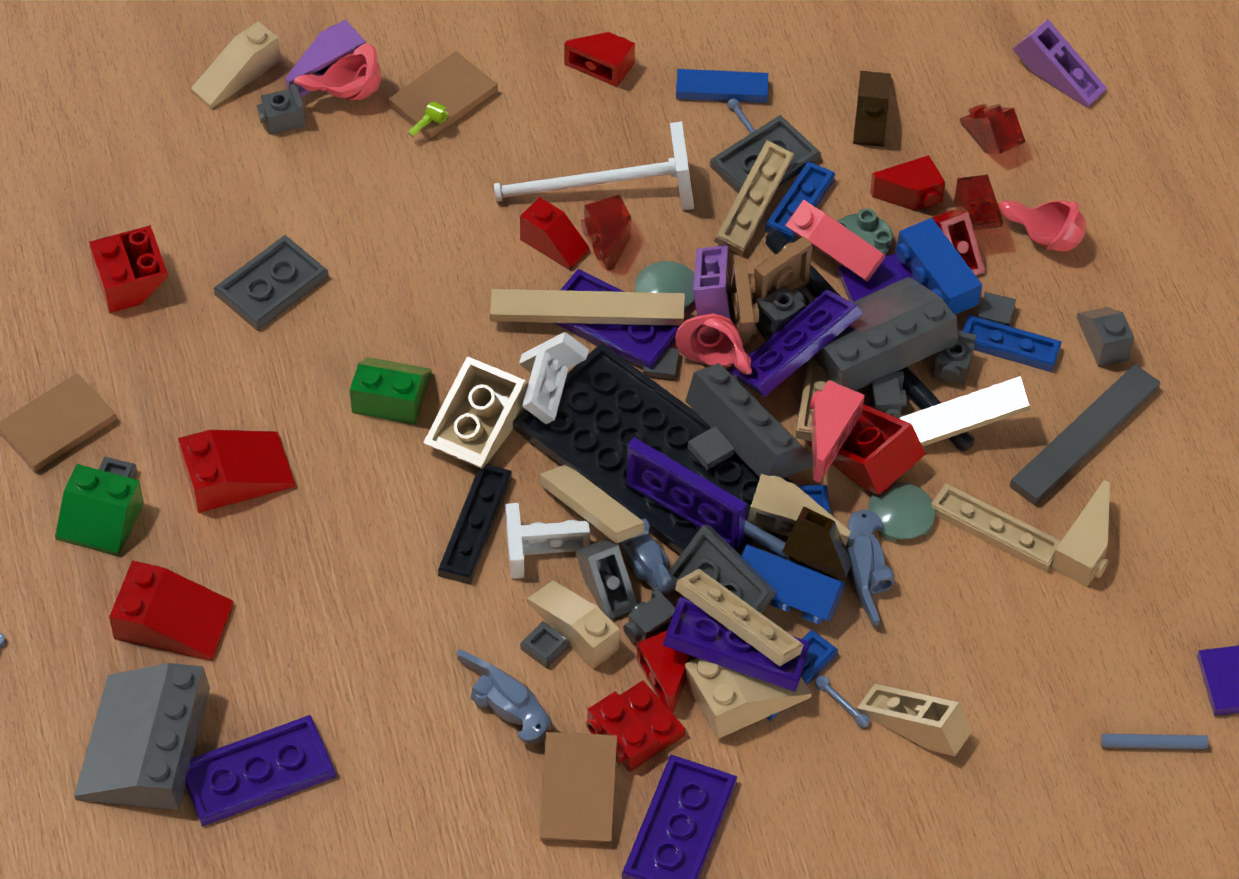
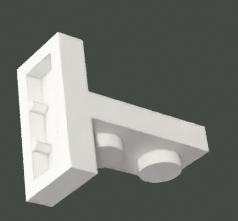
M564 332L524 352L521 355L519 365L528 370L531 376L522 407L545 424L554 421L568 368L586 360L589 349Z
M519 503L505 504L511 579L524 578V555L574 552L590 545L588 521L568 520L561 523L545 524L536 522L530 525H521Z

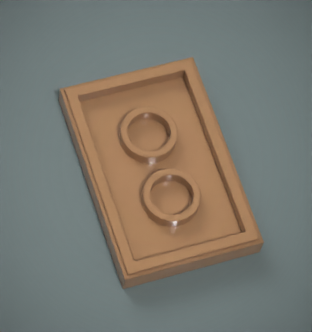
M456 51L388 99L389 106L413 126L425 116V110L429 103L437 102L445 106L448 117L444 123L438 124L432 120L420 130L426 137L432 139L498 92V84Z
M76 373L0 421V435L34 472H37L117 419L114 411Z
M546 732L540 840L612 843L617 735Z

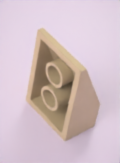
M467 356L423 442L424 445L483 469L513 430V421L524 412L525 408L522 405L528 387L527 382L524 379Z
M700 658L685 664L687 687L718 739L812 697V693L802 677L796 692Z

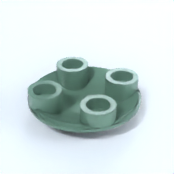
M862 209L857 214H851L837 220L841 225L883 254H886L893 242L892 230L883 219L877 217L874 210Z
M655 262L646 266L638 274L635 282V291L685 293L684 313H686L688 306L695 300L693 292L695 274L688 267L678 262Z
M892 483L887 490L879 495L874 493L869 501L868 510L873 511L880 517L882 521L880 536L886 541L912 539L925 535L931 531L935 518V509L932 508L930 496L924 490L912 484Z

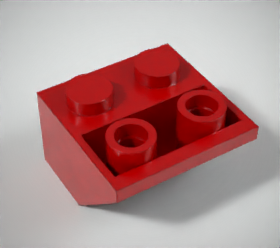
M151 225L89 241L93 267L109 313L141 305L168 277V272Z

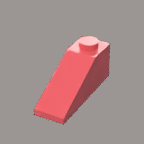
M805 200L801 202L785 225L799 238L804 236L809 240L813 248L866 282L870 280L886 257L878 249Z
M830 380L827 381L822 391L817 390L814 393L809 406L813 410L811 421L813 480L819 483L859 421L865 396Z

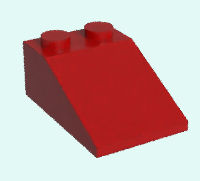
M863 404L859 421L832 462V465L858 486L879 495L887 490L902 474L913 468L915 463L925 456L926 453L911 423ZM805 440L812 447V441Z
M210 429L178 438L182 464L198 513L295 487L286 455L276 431Z
M132 560L109 619L114 639L213 661L234 606V601L167 568Z

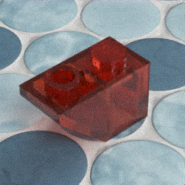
M981 104L969 109L970 114L960 118L961 125L985 153L1001 154L1026 142L1014 107H1001V104L987 107L986 104Z
M988 174L957 178L954 205L956 210L969 213L973 230L1003 227L1004 222Z
M620 194L584 205V219H581L583 233L586 237H591L594 254L598 261H603L607 271L614 269L631 238V215Z

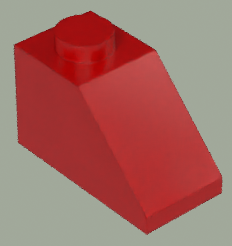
M610 32L567 40L564 44V65L615 87H618L635 64V43Z
M927 155L872 173L870 194L873 198L915 211L925 207H933L937 203L942 202L945 181L931 157Z
M541 197L520 215V240L569 271L589 252V246L566 213Z
M951 210L932 217L975 275L984 273L985 268L969 213Z
M667 631L637 643V662L656 695L673 713L686 682L685 664L690 662V657L693 656L663 646Z

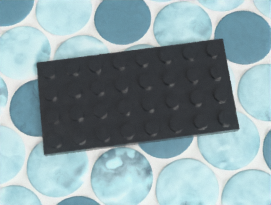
M602 343L587 355L586 360L578 363L567 373L554 421L545 424L527 410L513 421V429L559 464L562 466L566 465L579 472L639 519H647L650 525V532L680 555L700 528L626 484L627 445L634 437L747 503L745 520H748L760 477L736 453L707 471L688 449V441L711 429V427L692 408ZM787 477L783 478L785 481L793 483ZM744 535L743 543L738 549L734 550L739 554L752 539Z

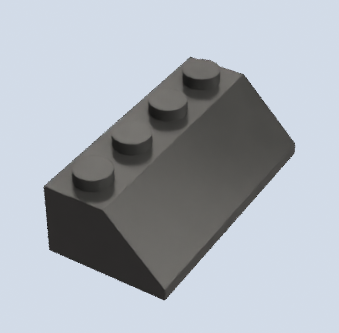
M720 363L694 372L685 402L711 428L717 427L735 448V453L759 477L761 474L785 478L813 467L812 454Z

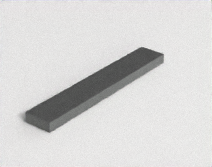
M1134 364L1013 477L1010 487L1031 503L1037 505L1159 389L1161 382Z

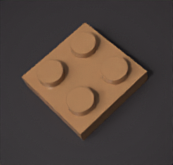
M803 236L794 243L790 242L779 253L769 259L762 260L754 269L755 293H753V303L759 297L764 299L784 285L790 291H793L794 289L800 290L809 284L812 243Z
M747 262L734 263L730 284L733 321L738 327L743 348L750 347L751 337L757 334L756 323H759L758 304L753 303L752 294L755 293L754 274H748Z

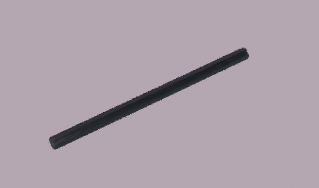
M773 230L767 234L765 243L777 254L790 241L779 230ZM810 264L809 284L806 287L816 298L826 290L839 295ZM908 367L897 371H903L904 374L902 390H905L906 394L921 410L941 404L937 397ZM969 431L948 438L961 452L970 449L974 445L973 442L975 440Z

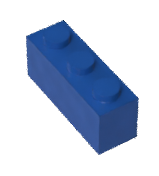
M933 218L899 231L898 242L895 248L896 255L899 261L905 263L910 269L915 281L939 295L954 315L979 305L982 283Z
M746 544L742 557L777 591L770 602L771 606L789 612L791 607L803 611L802 618L819 625L822 619L832 621L846 582L833 579L818 571Z

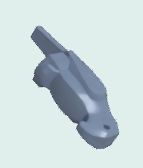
M860 510L852 513L848 521L850 535L846 551L852 563L849 574L872 626L878 627L880 618L870 592L873 595L889 591L895 584V575L888 566H885L883 550L879 541L873 535L874 531L882 530L880 517L873 511Z
M641 519L644 522V533L621 542L625 556L637 579L647 582L653 590L658 589L664 596L670 595L675 592L676 583L668 571L670 566L669 559L660 545L650 536V525L647 519Z
M458 650V660L482 675L472 687L471 700L480 707L490 706L498 716L510 723L522 725L523 730L518 732V737L523 742L531 745L543 742L546 738V732H551L552 730L551 721L532 691L525 684L494 665L463 650Z

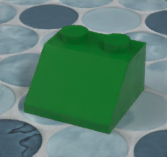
M366 358L358 363L350 387L352 413L416 424L432 370L376 358Z
M76 464L63 491L55 533L56 540L119 557L144 504L140 480Z

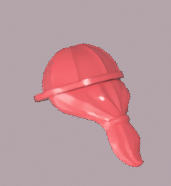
M363 44L352 54L336 61L328 68L324 75H300L294 79V84L300 85L308 91H326L335 97L345 98L348 101L364 100L378 90L379 83L381 82V68L377 62L375 47L371 44Z
M1055 200L1041 204L1036 208H1028L1017 201H1002L998 204L1000 211L1008 220L1024 225L1030 239L1042 245L1048 251L1051 249L1069 251L1082 241L1086 232V221L1079 211V204L1075 201Z
M715 313L696 316L686 320L678 328L675 339L676 347L681 355L708 366L720 363L725 369L734 364L741 374L750 375L752 373L751 358L745 353L738 327L730 318Z

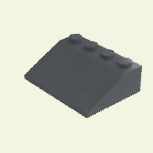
M907 277L852 302L859 306L863 315L824 346L814 357L833 382L856 391L871 384L872 380L891 372H897L957 344V317L939 295L911 277Z
M167 663L107 676L76 787L75 800L179 810L185 789L187 771L189 772L190 760L193 758L210 691L203 666Z

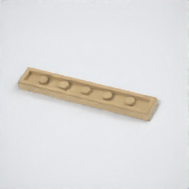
M492 289L490 321L681 326L684 323L685 293Z

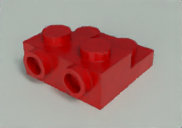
M644 680L620 695L614 691L587 709L586 726L589 732L600 735H617L616 763H622L629 772L685 736L686 728Z

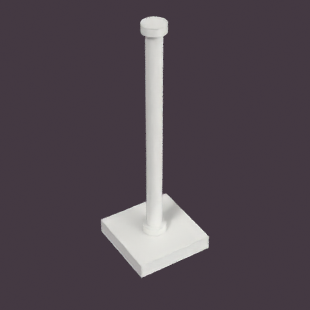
M682 121L670 123L674 158H668L669 162L508 185L494 183L496 202L503 201V198L671 174V177H677L682 211L694 209Z

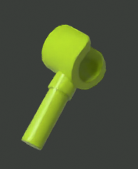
M437 102L429 103L425 110V116L408 131V134L414 137L432 120L438 124L444 123L448 117V112L445 111L446 107Z

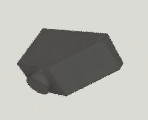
M1104 307L1077 313V320L1098 367L1129 361L1134 336L1123 312Z
M604 539L575 551L588 589L600 610L610 620L631 612L638 605L619 545Z

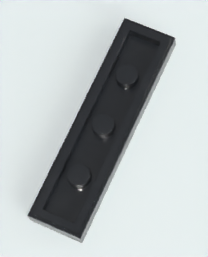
M488 464L483 469L478 468L438 568V576L471 585L511 482V470Z

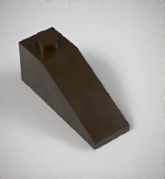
M860 70L853 144L884 146L891 73Z

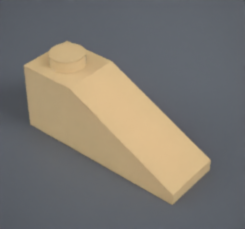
M259 21L248 27L232 39L191 87V93L212 109L281 62L278 37Z
M761 474L751 504L748 522L759 528L789 537L804 506L834 520L846 548L850 535L848 528L794 483L787 482L778 476Z
M1103 480L1056 548L1052 563V569L1088 587L1094 576L1100 578L1108 565L1105 554L1108 546L1110 482Z
M554 580L527 598V603L552 628L569 640V646L592 669H595L619 651L620 629L596 605Z
M876 683L857 707L860 714H866L871 720L927 750L956 756L973 731L959 702Z

